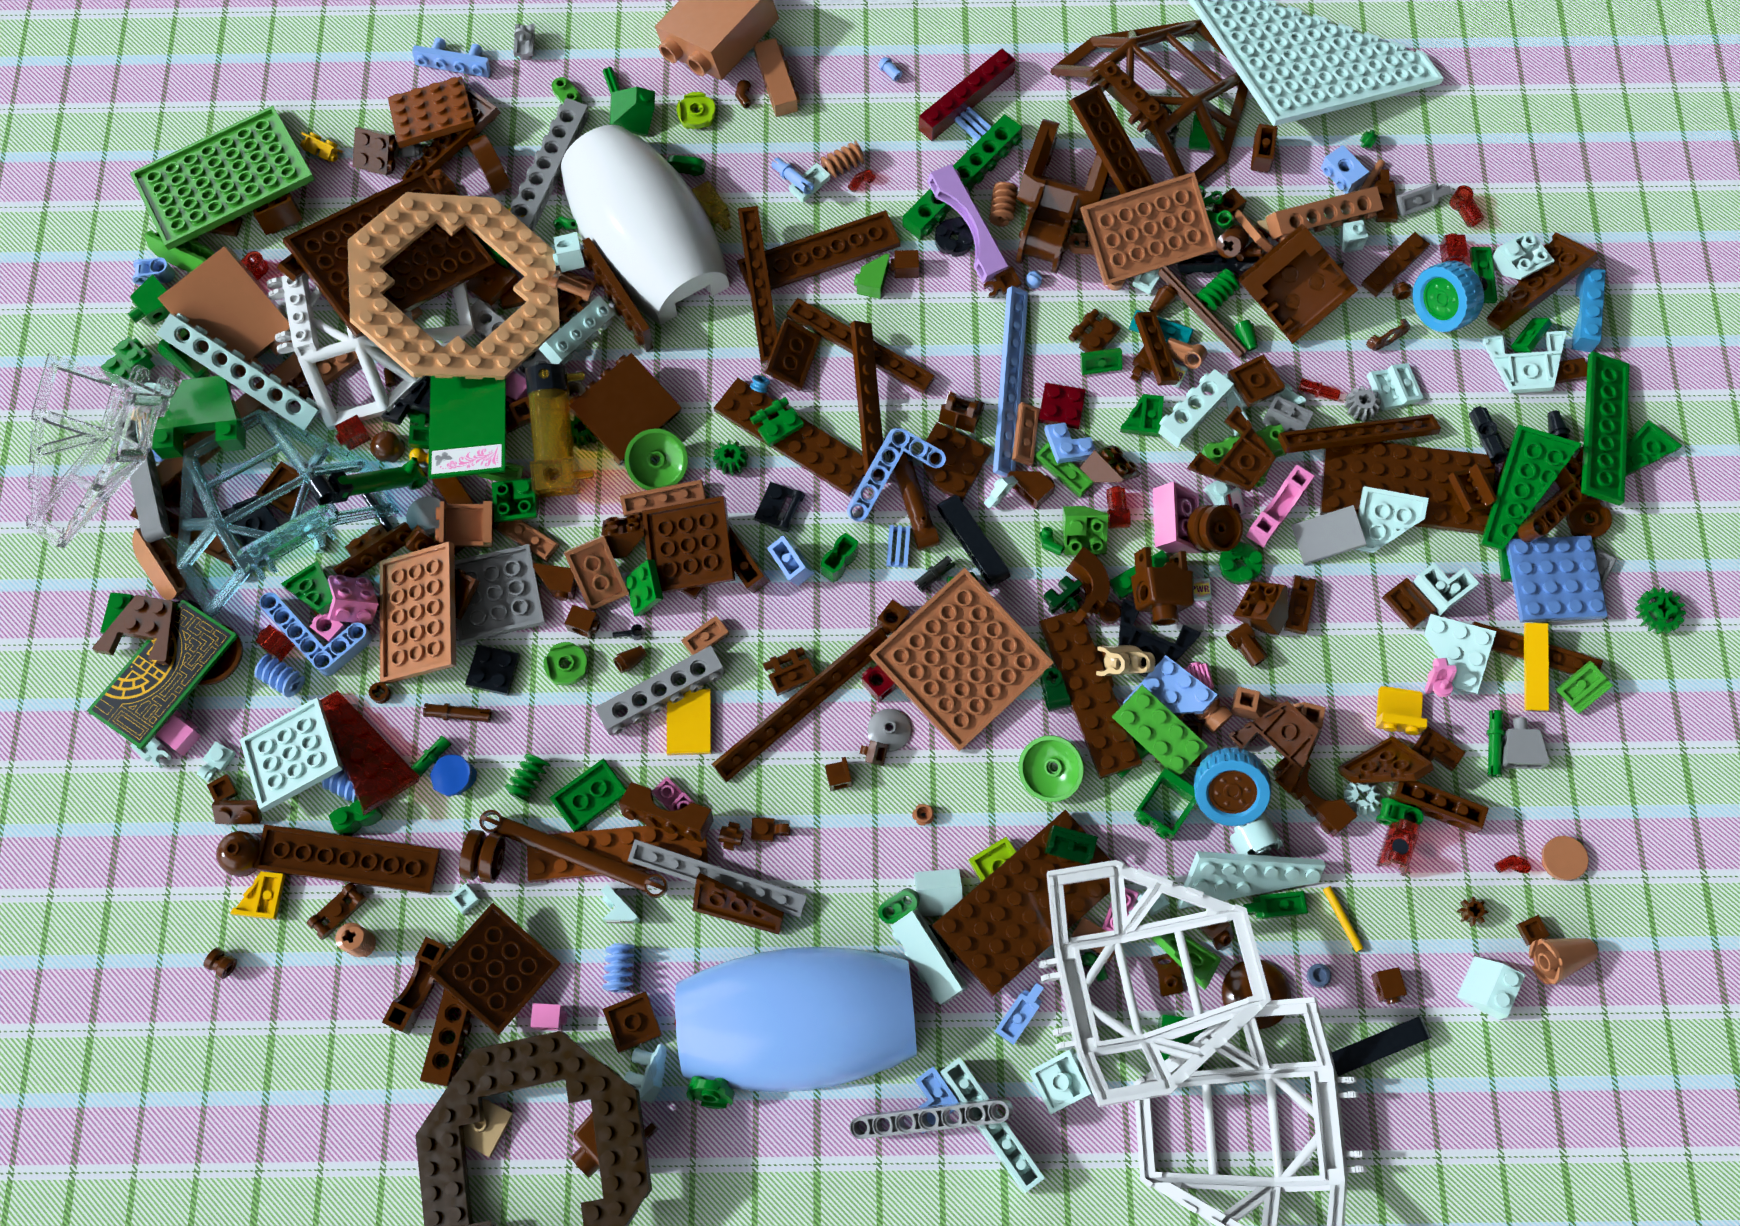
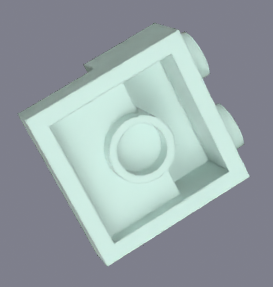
M1070 1049L1029 1071L1050 1115L1092 1094L1074 1049Z

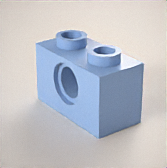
M1344 145L1327 155L1321 166L1324 174L1329 176L1345 194L1351 193L1361 186L1369 174V171Z
M781 536L767 548L787 579L797 586L801 585L815 573L795 543L786 536Z

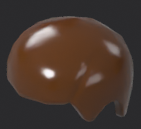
M382 431L376 434L370 443L371 454L381 462L390 461L394 463L402 457L405 450L403 440L391 431Z

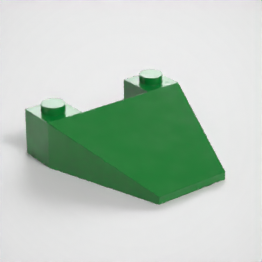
M221 376L182 380L152 429V449L161 459L183 457L184 434L215 430V441L225 452L246 449V429L227 380Z

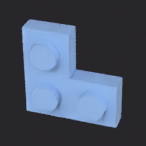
M1066 423L1046 425L1044 429L1057 464L1086 460L1096 450L1091 437L1071 439Z
M934 1066L914 1080L928 1099L918 1108L959 1103ZM928 1112L927 1121L932 1125L935 1124L936 1118L934 1114Z

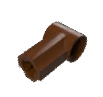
M1242 623L1226 634L1229 644L1235 650L1240 651L1252 668L1267 659L1268 655L1255 639V633L1247 623Z

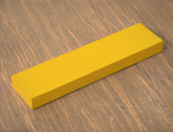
M1524 623V710L1549 711L1548 623Z

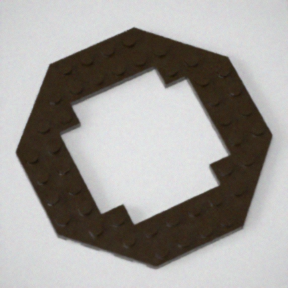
M563 1031L472 1049L415 1135L424 1226H496L495 1220L473 1224L463 1126L484 1122L482 1097L566 1080L568 1103L591 1100L603 1199L581 1203L583 1226H629L638 1212L637 1209L652 1191L639 1089L621 1078L617 1072L595 1058V1055L582 1045L577 1044Z

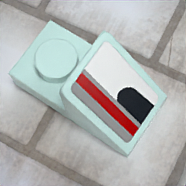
M1215 481L1205 487L1204 491L1214 505H1229L1235 508L1240 516L1245 514L1240 488L1231 490L1228 484L1220 481Z
M608 884L601 890L605 895L602 900L610 908L615 906L602 919L605 923L637 924L640 922L638 916Z

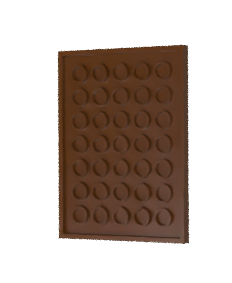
M421 171L283 238L285 246L355 338L364 334L350 322L348 239L406 192L442 194L425 171ZM436 223L382 268L395 280V284L383 296L403 313H406L493 268L495 261L466 225L453 236H450Z

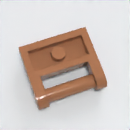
M558 268L552 276L549 287L570 292L588 302L597 282L569 271L561 273V269Z

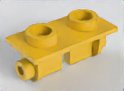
M301 132L302 135L306 136L305 140H302L300 143L304 151L317 155L320 149L318 157L328 162H336L338 159L337 152H344L337 149L338 144L326 140L324 143L320 141L322 137L312 132L307 135Z

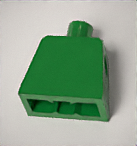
M153 274L130 296V299L137 307L127 314L135 323L146 316L152 324H156L166 319L170 314L158 299L167 289Z

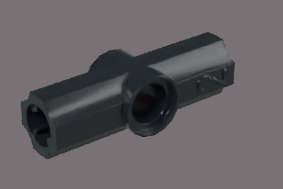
M1479 406L1473 408L1469 413V418L1479 437L1480 445L1484 448L1491 463L1499 464L1504 462L1508 456V451L1498 433L1497 425L1492 421L1486 407Z

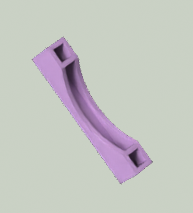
M952 164L931 172L927 182L935 197L954 208L970 228L975 244L974 268L982 283L994 279L996 274L1007 269L1008 262L1006 257L999 251L996 239L992 238L989 233L986 221L982 220L978 206L972 202L968 188L962 184L959 172L954 169Z

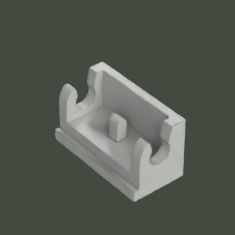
M1276 395L1262 423L1274 426L1282 425L1284 432L1305 430L1314 412Z

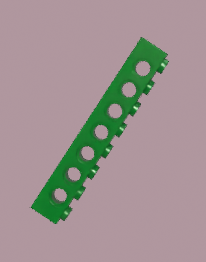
M1006 114L953 165L954 169L959 172L961 182L964 187L968 188L969 193L976 183L980 184L988 171L994 170L997 162L1001 158L1004 159L1009 154L1010 149L1014 145L1017 146L1022 140L1023 127ZM930 188L902 216V227L921 240L925 235L928 236L938 222L941 223L951 209L954 210V208L937 199Z

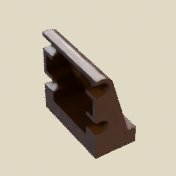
M1303 224L1298 226L1238 277L1244 288L1258 302L1292 344L1358 291L1357 287Z

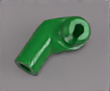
M558 216L553 221V225L557 230L563 227L565 230L570 231L578 227L575 219L570 220L563 216Z
M1044 527L1039 534L1042 547L1061 556L1064 546L1054 542L1053 530L1050 527Z
M1085 952L1083 955H1080L1083 967H1092L1098 956L1091 952ZM1105 965L1096 977L1098 982L1109 979Z

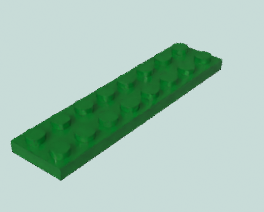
M1592 351L1588 355L1581 493L1620 506L1625 501L1629 364Z

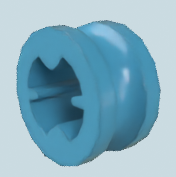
M754 375L752 377L753 382L750 384L751 389L766 393L770 380L761 375Z

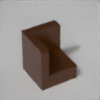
M841 757L842 762L825 766L830 791L852 787L846 757Z

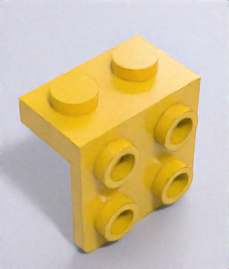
M1381 686L1378 689L1375 728L1388 732L1398 731L1409 735H1420L1427 728V719L1422 718L1423 694L1420 691Z

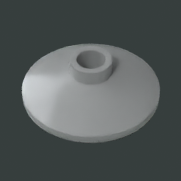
M884 709L875 713L870 719L867 728L868 737L871 741L887 744V752L896 751L908 742L911 735V725L908 718L902 712L895 709ZM887 725H892L893 730L887 731L885 727Z

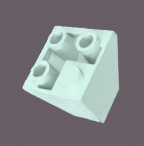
M1531 230L1497 247L1492 256L1494 266L1503 276L1519 280L1555 261Z

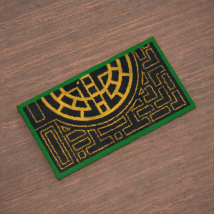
M182 599L177 605L175 626L171 632L173 644L172 648L169 649L170 664L152 663L148 659L155 641L147 640L88 708L87 712L136 745L138 749L143 750L237 639L238 635L189 604L188 601Z

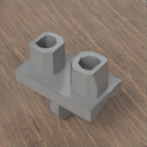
M515 24L513 54L514 56H520L521 60H531L534 55L535 24L526 26Z

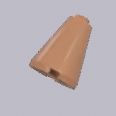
M1541 938L1533 941L1529 947V959L1533 958L1535 966H1532V969L1538 979L1547 985L1558 984L1595 961L1598 956V947L1589 938Z

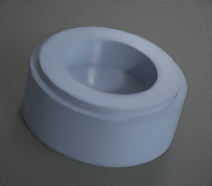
M1314 964L1308 969L1306 977L1313 987L1322 988L1330 982L1331 972L1323 964Z

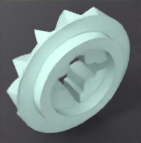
M1350 783L1344 791V800L1355 813L1366 815L1372 813L1380 804V793H1378L1376 785L1371 783ZM1358 791L1360 793L1368 791V794L1366 796L1367 801L1363 799L1361 801L1359 800L1358 802H1356V800L1359 797Z

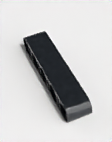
M954 494L937 504L941 517L987 584L993 588L1010 578L1011 575L1007 566L960 498Z
M1422 1016L1331 1052L1337 1075L1341 1076L1432 1038Z

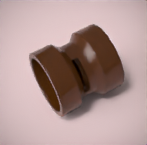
M216 947L207 955L203 966L208 970H214L217 976L225 979L235 969L237 959L225 955L222 949Z

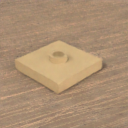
M482 1098L484 1122L463 1126L464 1142L466 1146L491 1158L514 1113Z

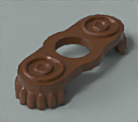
M1404 318L1401 319L1402 325L1391 329L1381 337L1373 335L1366 342L1367 347L1377 351L1390 345L1409 331L1410 325L1408 321Z

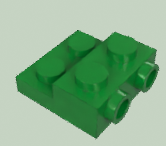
M127 337L113 348L116 355L108 359L101 366L102 370L123 391L155 367V364L150 360L153 357L137 338L132 340L130 337Z

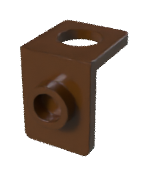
M1167 953L1151 957V962L1158 974L1161 996L1164 997L1183 992L1180 965ZM1161 960H1170V961H1171V962L1168 963V964H1160V963H1158V962L1161 961Z

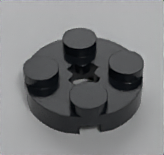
M962 217L947 219L936 227L935 245L941 253L952 254V257H959L968 253L972 248L974 242L973 235ZM951 235H958V240L950 239Z

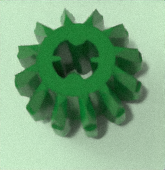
M728 439L727 445L720 442V449L714 450L713 462L716 463V469L722 470L724 475L729 471L733 476L735 474L734 471L741 473V467H747L748 453L745 452L746 448L744 445L739 446L738 441L731 444V441Z

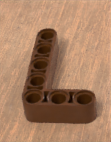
M1574 456L1571 457L1554 480L1560 490L1518 528V534L1522 541L1530 543L1548 534L1588 496L1581 493L1582 467Z

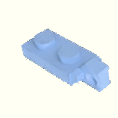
M1036 982L1030 992L1024 990L1020 993L994 1032L1014 1045L1039 1009L1042 1001L1038 999V996L1044 987Z

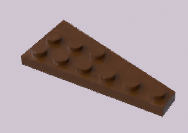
M469 88L467 95L476 127L434 138L432 144L425 146L422 150L423 156L412 163L401 179L405 180L421 171H425L428 176L432 175L433 171L438 170L446 162L450 161L460 149L467 145V142L479 135L482 129L493 122L501 112L496 106Z
M1555 232L1550 244L1544 246L1555 260L1554 263L1521 280L1517 279L1518 284L1514 288L1511 287L1509 289L1506 299L1500 301L1486 318L1488 324L1502 332L1599 259L1598 254Z

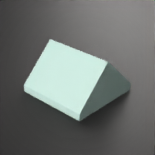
M959 869L914 872L915 889L920 898L917 910L920 911L923 917L943 916L963 899Z

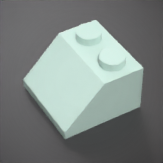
M1475 956L1456 998L1498 1020L1508 1017L1525 974L1503 963Z

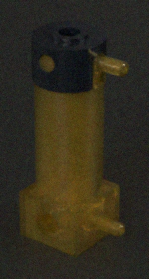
M540 364L525 369L527 396L529 398L534 461H530L532 491L539 498L581 494L580 479L593 478L594 472L593 470L579 471L578 464L574 460L568 394L570 393L569 382L584 380L585 374L584 372L567 373V367L560 364Z

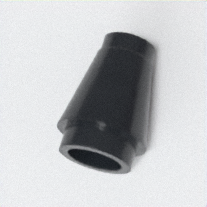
M1557 410L1549 412L1547 414L1548 432L1568 439L1570 429L1560 412Z

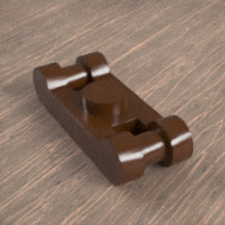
M353 883L345 885L336 897L317 914L308 919L307 925L317 931V936L321 940L327 938L366 902L367 898L363 893L359 894L357 892V887ZM348 897L352 899L349 905L345 902ZM325 918L330 921L326 926L322 923Z

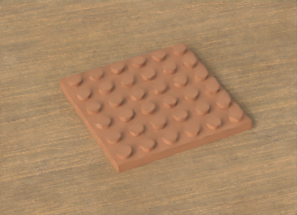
M963 568L869 655L958 752L1054 663L966 568Z

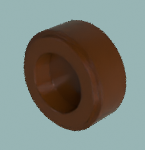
M1112 601L1106 602L1099 611L1100 619L1107 624L1117 622L1121 615L1120 606Z

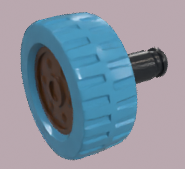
M1239 748L1217 750L1206 756L1197 767L1194 778L1195 799L1199 809L1205 816L1216 823L1226 826H1240L1250 823L1259 818L1270 803L1271 781L1267 767L1260 758L1247 750Z

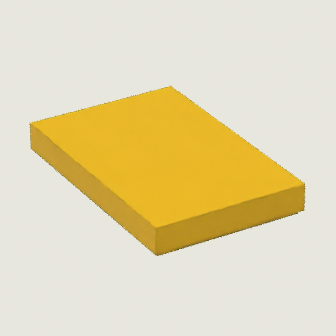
M700 689L695 693H692L690 690L683 694L684 698L676 703H672V701L667 702V756L711 754V689Z

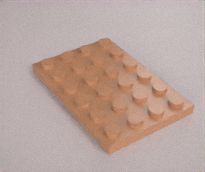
M1195 172L1080 208L1104 286L1217 250L1215 237Z
M445 542L379 561L380 682L389 684L456 667L454 544Z

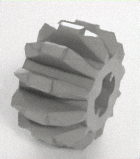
M1363 385L1359 389L1353 388L1351 393L1347 394L1345 398L1344 408L1348 409L1347 415L1353 414L1354 420L1360 417L1362 422L1366 418L1371 420L1380 410L1381 399L1377 398L1378 392L1372 393L1371 387L1365 390Z

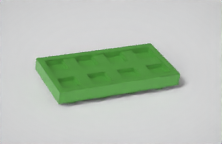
M1143 684L1112 715V718L1178 777L1208 747L1196 733Z

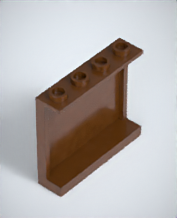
M632 353L627 357L625 354L616 361L617 365L614 368H607L600 375L602 377L596 383L595 381L589 383L585 387L586 391L581 396L577 394L569 401L568 411L575 413L614 456L613 460L618 465L625 461L627 446L637 434L648 429H662L682 409Z

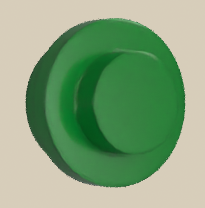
M1374 130L1365 131L1360 139L1362 148L1370 149L1375 143L1378 135L1375 134Z

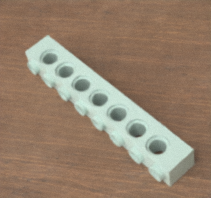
M177 313V315L169 314L156 335L304 431L309 428L319 413V408L314 400L309 397L305 400L299 396L300 391L289 385L287 388L280 383L282 380L272 373L267 375L262 371L264 369L262 366L254 361L250 364L244 360L245 355L235 349L230 351L225 347L227 344L219 338H210L207 336V330L199 325H196V327L188 323L189 319L180 313ZM185 328L190 332V337L186 341L180 337L181 330ZM201 341H206L209 345V349L205 353L199 350V343ZM220 353H224L227 356V362L224 365H221L217 360ZM238 365H243L246 369L243 377L236 374V367ZM257 377H261L264 380V386L261 389L254 385V380ZM275 389H279L283 393V397L279 401L275 400L272 396V392ZM293 401H298L301 405V409L297 413L291 410L290 405Z

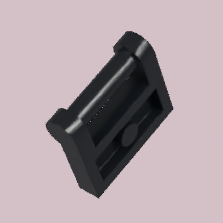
M770 481L754 516V520L781 531L789 532L792 518L800 501H803L805 494L799 490H792ZM787 498H791V503L783 520H778Z

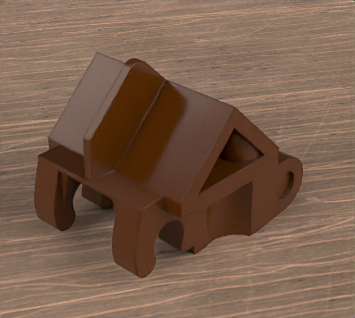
M949 391L945 404L941 406L938 422L952 426L953 434L957 428L974 433L980 416L983 413L985 403L978 400L968 401L956 396V393ZM956 405L966 408L967 410L957 408Z

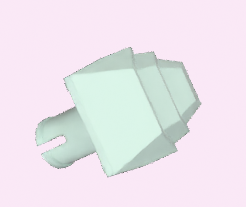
M659 1044L653 1053L636 1048L632 1053V1062L647 1067L644 1075L628 1071L624 1080L640 1089L641 1100L652 1103L662 1089L665 1073L666 1046Z

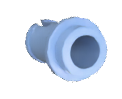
M884 57L880 60L878 64L880 70L885 71L893 81L899 80L903 72L892 63V59Z

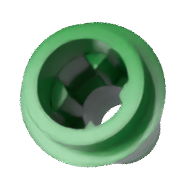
M1244 320L1236 324L1234 332L1241 343L1247 348V352L1257 349L1258 344L1254 323H1251L1250 320Z

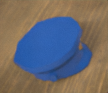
M443 756L438 759L430 773L433 789L448 797L462 795V792L468 790L475 783L477 771L463 756Z

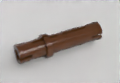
M425 703L424 707L426 708H423L424 717L442 718L445 721L458 719L490 723L491 719L489 718L492 715L491 709L451 706L450 703H445L444 705Z

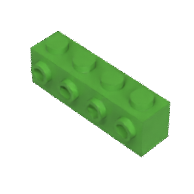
M1269 425L1257 431L1256 434L1259 437L1261 436L1276 458L1286 455L1278 441L1279 433L1284 432L1282 425ZM1231 436L1219 443L1210 442L1203 447L1201 453L1218 465L1241 436L1236 438Z

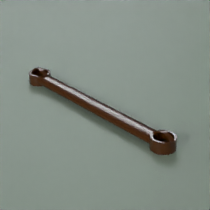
M487 810L480 816V826L487 833L503 834L509 839L642 890L652 898H660L667 892L668 884L664 877L659 874L651 875L503 817L495 810ZM492 814L497 815L499 817V821L487 816ZM484 821L490 822L497 827L487 829L484 826ZM660 879L663 881L664 886L651 880ZM648 885L662 891L659 894H652L648 890Z

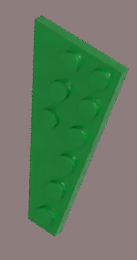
M1519 424L1516 427L1495 494L1497 501L1492 504L1480 545L1502 551L1582 443Z

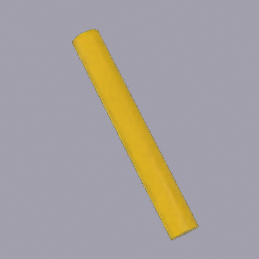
M1329 886L1323 889L1355 952L1362 950L1364 947L1332 887Z

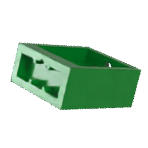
M1164 768L1133 816L1136 817V821L1142 826H1149L1154 829L1155 834L1160 838L1171 841L1196 804L1194 787ZM1161 783L1189 801V804L1172 829H1169L1143 811Z

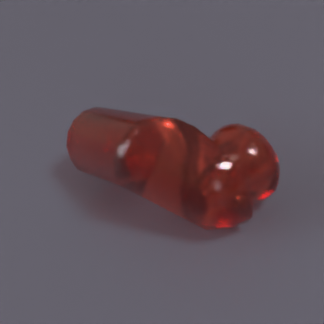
M869 169L857 173L849 183L848 189L856 192L863 181L866 180L868 183H872L876 179V175Z

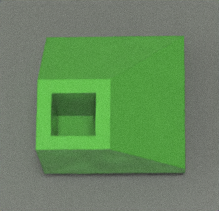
M1063 506L1064 555H1077L1082 547H1085L1094 555L1107 554L1108 513L1086 506Z

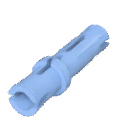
M781 158L774 159L778 164L772 161V168L778 171L783 179L792 182L805 194H811L807 188L813 191L814 184L795 171L791 164H786Z

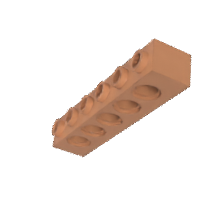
M1376 186L1276 211L1265 218L1271 239H1280L1282 241L1301 224L1309 231L1314 230L1317 233L1326 230V226L1331 225V228L1342 226L1343 222L1359 221L1361 217H1364L1365 220L1377 216V212L1383 210V205Z

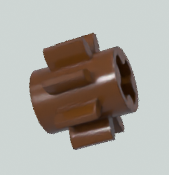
M729 821L728 827L722 825L718 842L723 843V849L734 851L735 846L741 847L745 831L740 830V824Z
M1475 897L1469 899V902L1465 899L1460 902L1463 908L1458 909L1457 913H1461V922H1469L1470 927L1474 926L1476 921L1480 924L1485 922L1482 916L1489 912L1484 909V901L1478 902Z

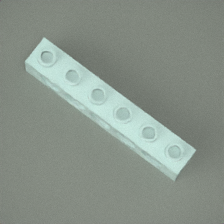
M960 1057L941 1070L940 1075L960 1103L989 1099ZM974 1107L973 1116L981 1119L982 1110ZM1005 1121L995 1124L977 1125V1128L1023 1194L1045 1179Z

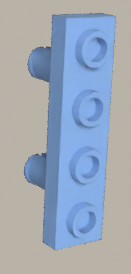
M437 37L431 48L414 45L412 49L415 65L488 78L491 74L489 59L480 57L483 50L478 44H472L468 54L444 50L446 46L445 40Z

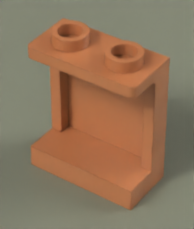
M440 501V507H436V520H439V528L435 529L436 541H439L440 544L451 542L454 544V547H493L492 501H483V504H445L444 501Z

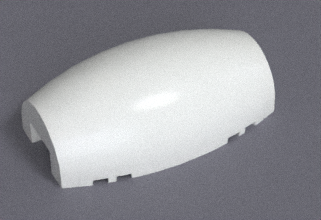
M605 125L595 128L582 135L569 147L562 159L561 172L567 200L573 219L576 220L578 225L577 229L582 240L588 237L591 239L631 301L640 308L641 312L661 325L678 316L675 303L706 287L710 294L714 296L729 288L724 258L707 214L681 175L660 153L644 140L619 125Z

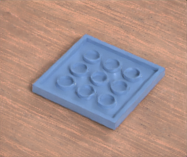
M1591 536L1538 538L1530 543H1526L1521 539H1511L1508 542L1506 552L1520 623L1605 619L1608 616Z

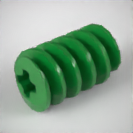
M1224 269L1195 296L1209 310L1216 311L1218 306H1222L1223 301H1227L1229 296H1233L1234 291L1237 292L1240 287L1235 275L1231 271Z
M531 754L524 755L527 762L521 761L519 763L523 770L515 769L514 772L518 777H510L513 785H505L510 795L525 804L528 802L524 799V796L532 797L529 788L537 789L533 782L542 781L538 774L547 773L543 766L551 767L545 760Z

